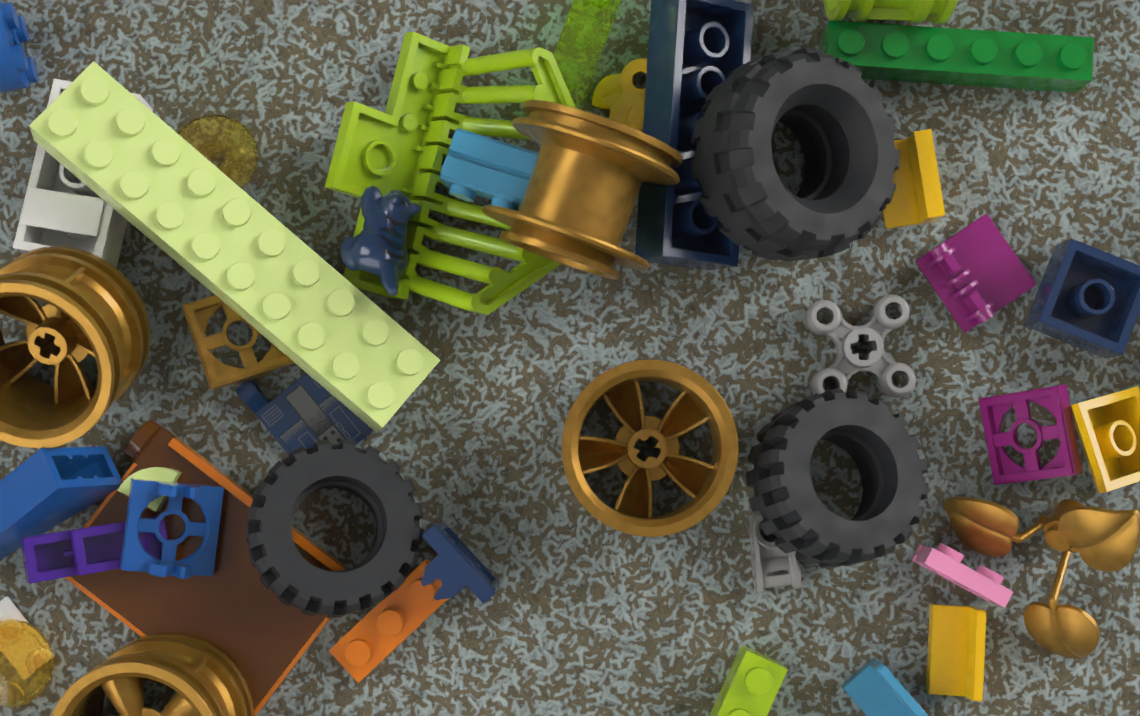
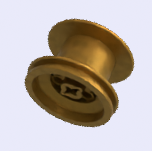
M526 100L522 111L528 117L515 118L512 125L519 133L538 143L541 148L519 211L495 205H484L482 207L484 214L511 227L510 231H501L499 238L511 245L549 260L609 279L618 280L620 272L614 269L615 264L638 270L648 269L650 265L647 260L621 248L620 244L642 182L661 185H675L679 183L680 178L678 174L670 167L680 166L683 159L682 155L664 142L608 118L553 102Z

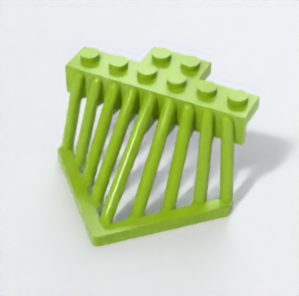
M414 31L404 34L385 113L355 101L346 102L325 188L361 199L365 189L371 186L379 188L382 197L392 190H401L412 203L418 204L421 210L409 219L407 224L406 247L409 253L406 272L398 279L399 292L395 296L389 295L383 284L380 283L377 275L365 270L351 271L346 267L343 277L358 290L381 297L407 300L409 291L473 313L488 315L560 266L561 263L518 248L499 238L446 226L428 218L430 211L510 230V226L484 214L482 211L483 206L459 201L434 192L436 185L450 188L440 179L443 167L441 165L442 159H446V156L449 154V147L452 142L448 135L449 132H455L459 128L483 136L533 141L519 133L513 127V121L470 117L455 113L456 104L524 103L526 100H541L573 108L576 107L553 53L546 49L537 47L468 58L470 47L464 44L448 46ZM526 67L531 68L538 85L471 87L461 85L463 77ZM360 209L353 237L359 235L363 230L365 220L362 209ZM423 238L522 263L507 272L499 267H492L430 250L421 243ZM418 264L489 285L477 293H470L421 277L416 273L415 267Z

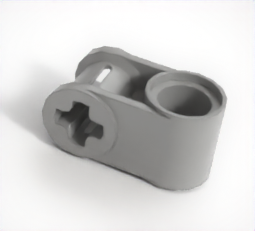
M756 510L749 520L752 550L751 568L756 594L764 593L765 588L791 585L793 589H800L799 561L795 558L797 551L785 554L775 546V542L778 539L777 536L772 539L762 538L759 532V523L763 520L760 511Z

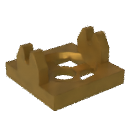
M213 295L182 305V310L211 391L231 384L234 386L241 385L245 381L255 378L259 379L271 374L274 370L296 364L273 344H271V348L264 358L257 363L252 346L255 344L257 336L262 334L226 305L218 296ZM224 310L227 321L223 325L222 332L206 337L205 331L208 320L213 314L221 313ZM241 321L251 327L253 337L248 344L237 346L228 340L227 328L234 322ZM227 346L229 349L239 352L244 368L223 364L213 356L211 350Z

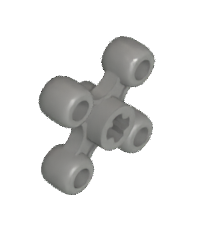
M893 294L883 296L875 303L869 322L862 326H852L843 319L839 307L830 300H819L808 307L805 313L806 326L811 332L830 338L835 343L837 349L834 363L828 368L821 369L813 376L811 380L813 395L825 392L823 389L825 378L832 379L835 383V389H842L846 393L850 377L859 371L873 374L879 382L880 389L890 397H903L914 389L916 376L912 368L905 363H898L889 359L885 354L883 344L886 335L891 330L900 328L909 318L910 309L904 298ZM887 305H891L896 309L897 315L895 319H890L886 315L885 308ZM819 310L825 311L829 315V323L827 325L821 324L817 320V312ZM859 338H862V344L868 343L870 349L869 353L862 355V360L859 359V353L852 354L851 345L857 343ZM893 373L900 374L903 379V384L900 388L895 387L892 383Z

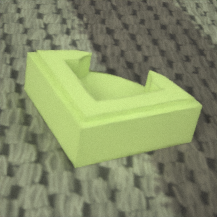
M167 467L142 469L125 479L117 490L129 497L131 478L177 482L182 472ZM161 496L151 501L147 507L155 512L160 511L168 496Z

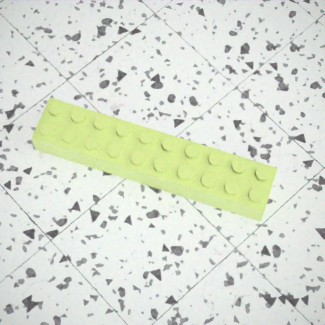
M94 61L29 125L36 143L213 294L218 296L233 311L245 319L376 433L385 426L439 363V358Z

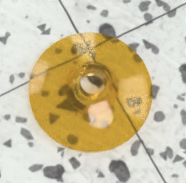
M206 115L190 121L179 130L178 134L209 161L215 156L224 158L223 164L217 168L241 189L252 179L258 164V149L254 137L242 123L223 115Z

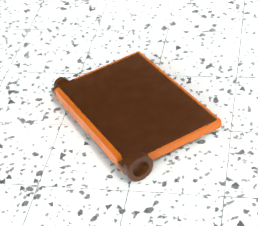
M150 419L133 435L124 449L123 453L134 463L121 480L123 482L130 475L142 469L167 467L182 472L177 480L179 483L224 487L213 576L191 575L190 578L180 579L175 576H167L165 578L150 575L148 572L123 571L119 568L64 578L141 637L165 632L181 633L200 638L217 647L229 657L244 677L252 697L254 716H257L331 618H327V615L316 614L311 616L303 614L301 609L292 605L288 607L277 600L279 596L271 589L267 590L259 580L261 576L256 567H252L249 558V545L246 542L248 513L254 496L165 427ZM117 489L111 492L84 527L126 521L129 497ZM168 497L160 511L155 512L146 507L141 514V518L157 516L160 512L166 510ZM183 497L181 512L187 516L188 520L206 523L205 515L200 506L192 499ZM175 514L165 516L167 539L178 538L184 530L182 518ZM292 525V536L295 546L307 562L327 571L349 569ZM187 536L183 542L177 544L175 561L182 560L193 554L202 544L204 537Z

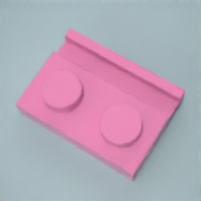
M939 543L937 549L922 545L918 546L912 561L989 603L1006 607L1013 591L1001 585L1004 579L1003 576L982 565H979L976 571L961 563L964 555L944 544Z

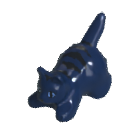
M371 186L365 189L361 197V209L365 220L363 230L355 237H347L341 244L340 253L343 263L351 271L365 270L377 275L380 283L383 284L389 295L395 296L399 292L398 279L406 272L409 262V253L406 247L408 220L417 214L421 208L418 204L412 203L401 190H392L382 197L379 188Z

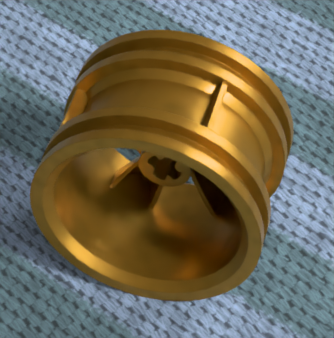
M51 246L34 249L15 258L0 270V313L26 323L25 333L27 338L5 343L0 326V440L27 448H51L72 442L88 432L141 373L147 361L151 344L150 322L144 303L131 282L116 267L97 255L76 248ZM36 299L48 304L41 307ZM88 353L96 357L98 381L96 389H93L87 375L79 364L80 361L86 358ZM37 361L55 366L54 387L38 381L26 371Z
M662 360L627 362L611 368L596 377L585 387L573 403L564 425L561 446L562 461L568 483L584 508L596 519L617 531L643 537L674 534L694 526L708 516L722 501L732 483L739 449L738 436L732 414L718 391L696 372L684 366ZM638 382L660 383L682 393L673 402L662 420L654 416H644V406ZM602 397H604L607 405L623 424L622 428L617 432L615 441L605 438L580 436L588 413ZM706 421L713 440V459L711 465L694 458L679 455L680 445L677 438ZM649 437H652L657 442L654 448L659 450L656 458L649 456L644 461H641L636 456L640 450L634 448L637 440L644 442ZM617 463L620 470L628 476V479L613 509L597 497L586 482L583 474L595 472ZM668 474L692 499L670 513L652 517L651 482L660 480Z
M165 632L147 635L128 643L107 658L102 664L82 676L66 690L51 715L103 716V705L106 695L120 716H254V707L250 690L244 677L226 654L200 638L187 634ZM143 678L163 683L177 692L162 712L144 707Z

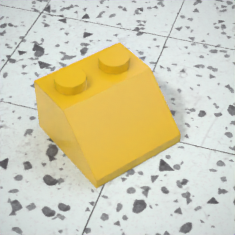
M1139 386L1071 405L1075 428L1078 432L1096 491L1105 493L1140 481Z

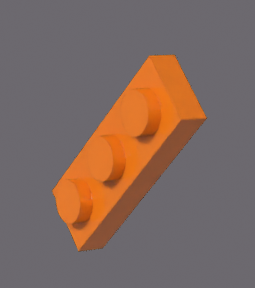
M425 559L416 567L397 590L379 602L329 650L358 683L447 600H436L434 598V595L442 586L440 579H436L425 587L421 584L425 567L430 563L428 559Z

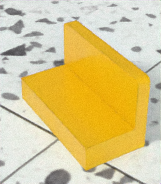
M932 130L914 131L907 139L894 141L895 150H900V167L893 174L892 182L896 184V189L890 204L886 205L885 210H882L884 226L887 229L937 222L945 216Z
M930 604L926 692L928 694L965 696L971 701L982 702L986 634L985 610L974 606Z

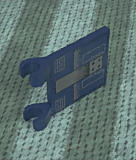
M307 373L270 402L252 380L245 381L236 390L238 396L256 414L288 455L301 446L307 449L313 447L315 442L329 440L330 444H340L342 439L356 441V444H358L374 431Z

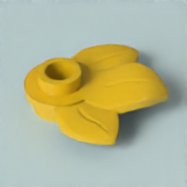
M646 58L634 59L623 68L620 74H613L603 78L596 86L592 98L593 106L605 110L610 109V120L638 131L643 130L646 88L640 89L636 87L634 76L641 71L647 74Z

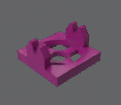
M1066 384L978 399L994 485L1072 476L1083 473ZM1029 402H1034L1047 408L1056 418L1057 424L1042 426L1039 421L1033 419ZM1014 406L1017 421L1011 425L1009 432L1001 433V425L1005 415ZM1023 423L1032 425L1037 432V442L1032 448H1025L1018 441L1017 431ZM1059 438L1060 447L1056 456L1047 465L1041 466L1039 450L1043 447L1045 440ZM1012 445L1016 451L1023 453L1025 467L1017 464L1008 455L1004 446Z

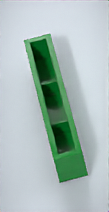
M829 20L821 35V50L824 54L833 55L834 58L839 57L862 71L861 79L1077 93L1092 81L1094 37Z

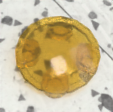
M17 619L0 621V707L6 708L28 704L42 694L51 680L52 671L57 663L56 654L51 649V645L43 633L31 624Z

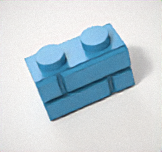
M457 128L449 147V154L446 156L440 179L447 187H450L449 194L456 198L474 202L475 197L479 196L492 200L490 205L517 211L520 208L539 153Z

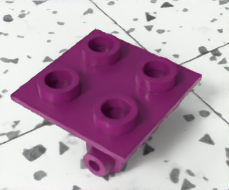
M987 213L915 261L963 333H966L978 324L984 323L993 317L994 313L1037 285Z

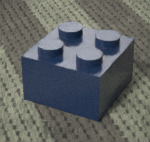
M1072 238L1056 245L1024 326L1105 359L1123 355L1140 313V266Z

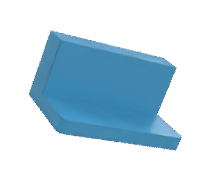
M874 657L841 686L866 716H928L887 667Z

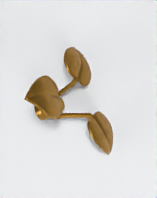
M971 497L946 498L944 507L957 537L969 549L982 555L991 557L1005 556L1011 551L1013 542L1022 543L1041 529L1044 530L1046 543L1051 548L1062 551L1050 592L1049 604L1042 602H1031L1028 604L1024 613L1026 629L1039 645L1054 654L1082 659L1092 653L1100 641V630L1095 620L1084 610L1076 606L1059 605L1058 603L1071 553L1079 552L1082 560L1088 566L1099 571H1118L1126 567L1131 562L1140 539V517L1138 510H1110L1085 506L1076 500L1064 499L1057 504L1050 518L1041 515L1035 524L1023 532H1017L1020 527L1018 517L1000 504Z

